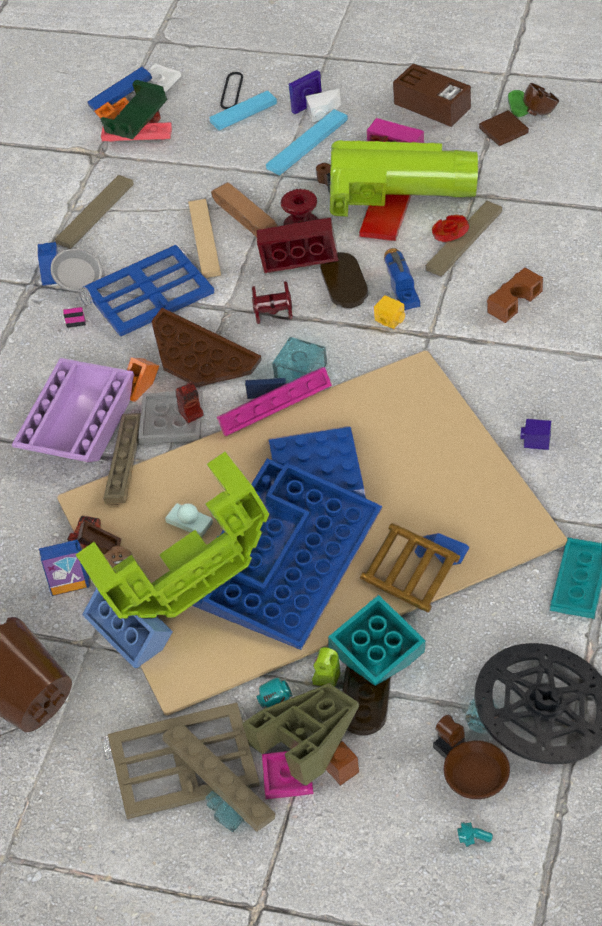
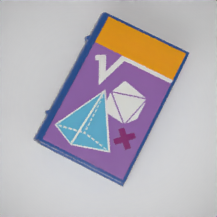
M78 540L39 548L41 563L52 596L90 587L89 575L75 555L82 550Z

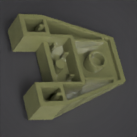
M328 683L263 709L242 724L249 745L261 754H264L279 742L288 746L291 750L285 753L290 774L306 786L325 772L359 707V703Z

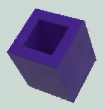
M526 419V425L521 427L520 439H524V448L549 450L551 421Z

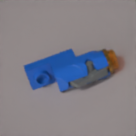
M396 248L388 249L384 254V262L387 266L391 287L396 299L404 303V310L420 307V299L414 288V280L403 254Z

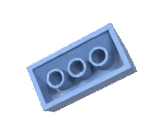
M97 588L82 614L134 668L140 667L162 651L173 632L158 616L156 618H139L137 615H129L128 618H118Z

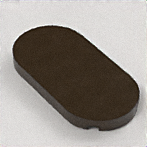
M338 252V261L320 264L321 275L330 299L334 304L342 305L343 308H354L364 303V299L368 297V287L358 261L353 255Z
M346 666L343 693L359 703V707L347 728L349 732L361 736L371 735L385 725L391 677L375 686Z

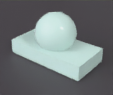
M176 503L165 517L166 523L190 533L196 530L200 537H203L213 524L211 517L199 513L196 506L189 503L183 505Z

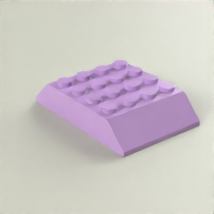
M60 358L14 439L12 447L84 462L99 461L122 414H124L130 402L133 371Z

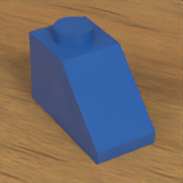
M56 242L37 244L42 286L57 284L51 275V263L58 254Z

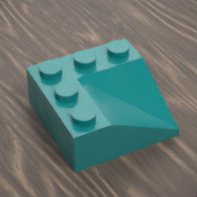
M379 595L328 636V648L336 651L339 659L346 666L375 686L412 664L425 652L426 640Z

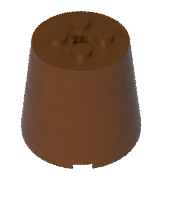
M9 617L6 623L0 625V717L23 732H32L43 726L59 711L71 691L72 680L27 625L17 617Z

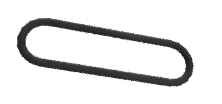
M232 72V73L228 74V76H227V78H226V82H225V86H224V90H223V94H222V98H221V102H220V106H221L223 109H228V108H230V107H225V106H223V100H224V96H225V92H226V88H227V84H228L229 77H230L231 75H234V74H238V75L241 76L240 83H239V87H238V91H237V95H236V99H235V103H234L233 106L237 105L238 97H239V93H240V89H241V85H242V81H243V74L240 73V72Z

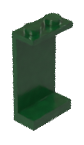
M135 80L132 85L136 95L115 119L112 120L105 117L100 119L105 132L133 140L168 100L163 86Z

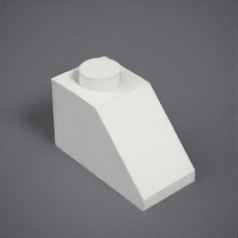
M339 89L306 96L307 111L312 122L320 121L332 110L338 109L341 105Z

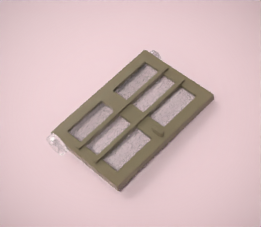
M236 702L109 733L107 736L101 737L106 760L113 759L126 818L131 819L219 796L162 740L163 733L180 722L249 788L260 786L248 739L242 724L243 721H246L244 708H239Z

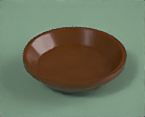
M473 740L461 743L449 752L444 762V777L449 787L457 794L469 799H485L496 795L505 787L510 776V765L504 752L494 744L486 741Z

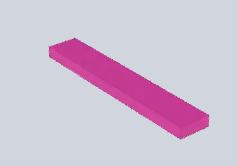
M321 367L217 416V420L224 436H228L332 386L325 367Z

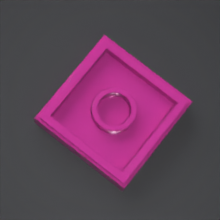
M288 751L262 754L266 799L314 794L312 782L305 786L291 776L285 753Z

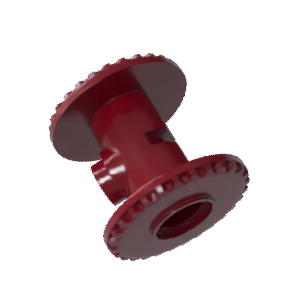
M293 189L283 195L281 208L286 213L291 214L284 220L283 225L318 220L317 216L312 214L313 209L317 205V197L312 191Z
M286 281L284 282L285 292L256 296L255 286L251 288L253 310L257 324H260L259 314L261 313L274 315L279 311L287 310L289 320L293 318L291 294Z

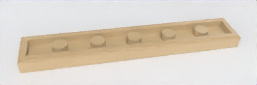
M206 199L188 201L201 273L205 278L221 276Z

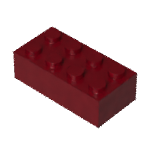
M331 217L257 230V246L264 273L338 261V249Z

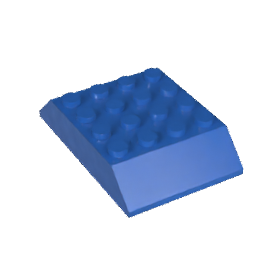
M351 426L268 439L272 461L281 465H285V463L291 464L366 498Z

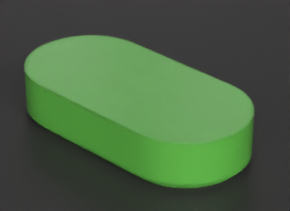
M513 90L508 94L511 113L518 117L528 114V107L525 106L523 101L524 92L521 90Z

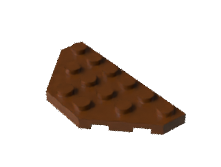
M161 308L151 321L163 370L196 387L251 375L262 360L261 355L164 308Z

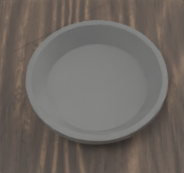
M67 249L58 253L52 260L51 275L54 281L67 291L86 292L83 286L101 279L102 267L98 259L91 253L81 249Z

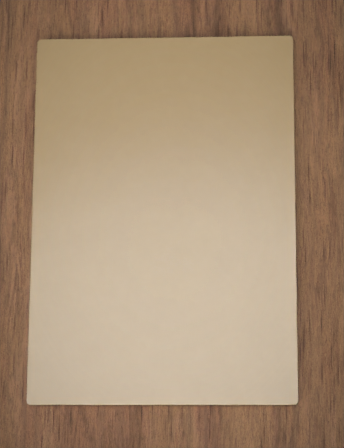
M428 351L419 352L318 392L228 436H224L223 432L219 431L133 465L126 503L105 504L103 498L108 476L58 495V502L77 539L79 531L76 529L80 528L83 521H87L84 519L79 521L81 516L84 515L85 518L92 520L91 523L93 519L98 518L93 525L121 538L120 546L132 552L134 559L152 583L170 571L159 554L190 533L166 523L165 517L176 503L180 505L186 503L193 504L199 513L213 519V524L201 537L206 545L217 538V536H220L223 531L205 505V503L225 491L210 471L207 463L223 452H226L252 484L266 459L272 460L268 439L351 426L366 499L381 505L382 510L302 650L194 606H190L176 617L157 615L173 632L163 650L140 667L164 715L168 716L316 653L323 647L327 648L328 636L378 595L400 616L418 609L360 579V575L368 570L390 532L388 528L391 523L422 537L440 533L469 546V550L461 564L452 565L432 602L566 545L567 538ZM397 535L374 575L375 577L383 581L386 580L408 539ZM80 543L82 550L87 547L86 545ZM418 544L415 545L393 586L401 590L405 589L422 559L414 552ZM435 555L411 594L421 600L424 598L442 566L441 561Z

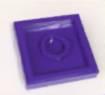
M318 70L289 83L292 113L297 114L307 109L306 96L322 92L321 75Z

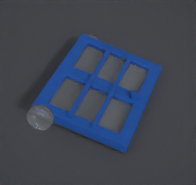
M174 245L80 288L78 292L83 304L89 306L94 303L121 337L151 323L161 308L175 312L214 294V288L187 258L184 247L179 248L177 245Z

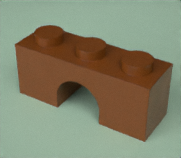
M523 268L507 283H504L494 294L488 297L487 313L504 323L508 322L518 313V298H524L531 302L543 292V277L527 268Z

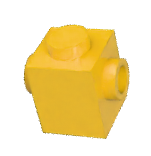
M384 295L374 306L375 321L395 329L405 319L404 303Z

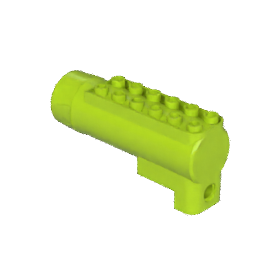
M335 141L331 145L330 213L334 216L348 217V205L385 206L386 194L475 197L478 179V154L476 151H442V143Z

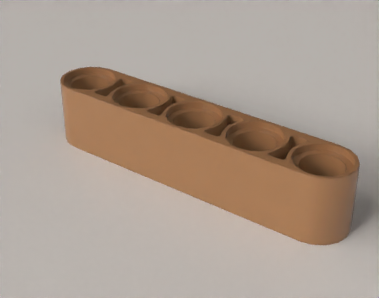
M226 182L211 191L214 201L256 237L257 230L277 227L276 222L230 183Z

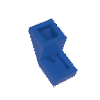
M440 533L423 536L460 555L459 561L457 563L454 562L453 565L461 564L469 550L467 544ZM418 545L414 552L419 558H422L427 549ZM435 553L434 555L443 564L446 558Z

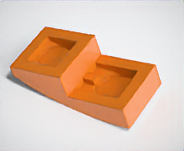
M124 97L113 105L107 102L94 112L100 119L105 117L114 120L129 101Z

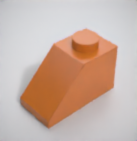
M131 357L127 371H133L134 373L130 395L131 401L136 402L153 385L159 365L144 358Z

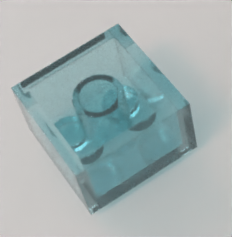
M289 337L272 363L274 378H286V383H289L314 370L325 367L327 365L326 347Z

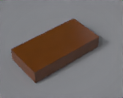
M84 521L80 526L78 542L86 546L95 542L103 554H106L112 547L120 546L121 538Z

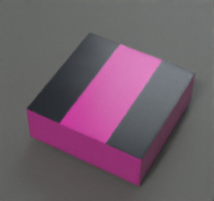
M82 307L63 310L67 328L86 325Z

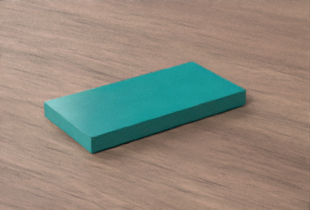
M567 537L550 604V611L595 619L602 589V543Z

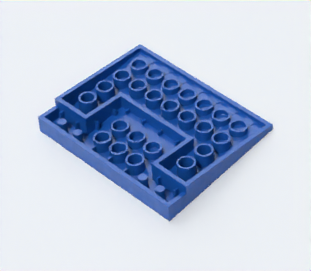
M267 458L251 484L269 512L267 521L263 522L261 526L262 534L256 548H253L250 557L252 559L249 566L192 606L302 650L382 510V506L291 464L285 463V465H281Z

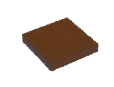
M509 110L479 123V129L498 146L529 133V128Z

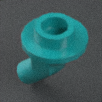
M461 822V828H457L460 843L465 842L466 847L475 844V838L488 843L493 838L492 833L479 828H473L471 822Z

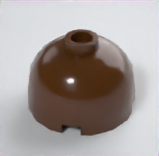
M535 83L528 85L523 97L524 104L528 107L527 112L533 116L537 114L548 115L559 103V99L554 94L546 92L545 88Z

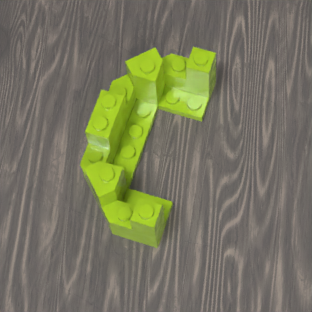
M223 452L207 463L210 471L225 491L205 503L212 516L224 530V533L206 545L197 531L194 530L163 551L159 556L170 571L151 583L132 555L112 568L95 542L75 554L100 594L118 618H128L129 615H137L139 618H156L157 615L176 617L249 566L252 559L250 557L251 551L258 544L262 534L261 526L263 522L267 521L269 512L254 487L226 452Z

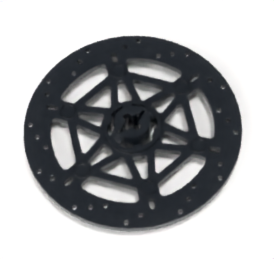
M525 643L501 650L492 656L482 667L475 684V707L488 733L510 752L533 762L567 764L587 758L602 746V676L580 656L549 644ZM537 660L539 662V666L512 673L507 670L508 667L518 662ZM553 663L571 670L584 683L577 684L553 668ZM543 673L547 674L549 684L541 683ZM538 674L535 684L522 679L525 676ZM554 677L568 686L556 688ZM497 680L505 684L504 707L496 709L493 702V686ZM515 683L528 688V690L524 692ZM510 690H513L522 699L510 704ZM564 693H576L567 699L562 695ZM593 696L595 700L596 719L594 724L585 721V697ZM578 700L579 715L572 711L567 705ZM521 706H525L527 710L522 712H513ZM562 713H566L575 722L562 717ZM533 717L535 729L520 720V718ZM540 721L548 722L546 732L542 731ZM554 721L568 726V728L552 732ZM504 722H513L534 736L536 743L529 742L516 735ZM578 732L583 736L582 739L568 745H551L552 739L570 733Z

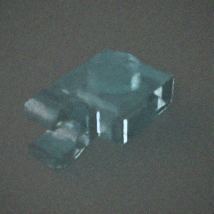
M211 791L205 797L208 801L206 805L216 812L214 819L231 832H234L244 821L215 792Z

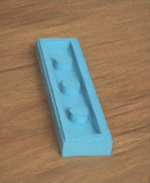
M267 90L209 117L210 123L218 130L224 129L277 104V99Z

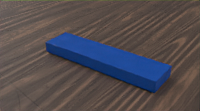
M142 66L87 101V103L94 111L107 102L112 105L134 91L132 83L135 80L148 82L152 79V75Z

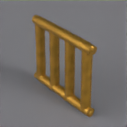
M391 523L388 528L390 532L368 570L360 575V579L429 613L432 608L430 604L453 563L459 561L460 555L399 525ZM397 535L408 539L386 580L383 581L375 577L374 575ZM418 544L427 550L405 589L401 590L393 586L415 545ZM437 553L446 559L424 598L421 600L411 594L434 554Z

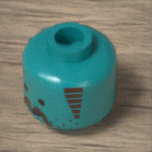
M274 678L259 686L260 694L256 697L262 708H268L290 699L293 695L286 680L282 681L279 678Z

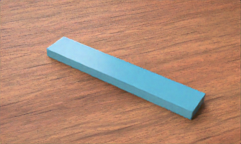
M335 109L332 110L266 164V169L280 176L348 120V116Z

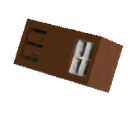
M412 64L393 81L395 105L452 127L471 109L470 85L416 64Z

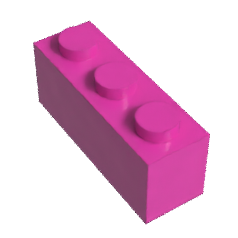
M378 118L366 130L367 141L424 143L423 130Z

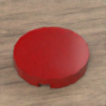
M449 215L446 217V220H438L433 225L432 233L437 241H452L462 237L468 231L469 224L463 215Z

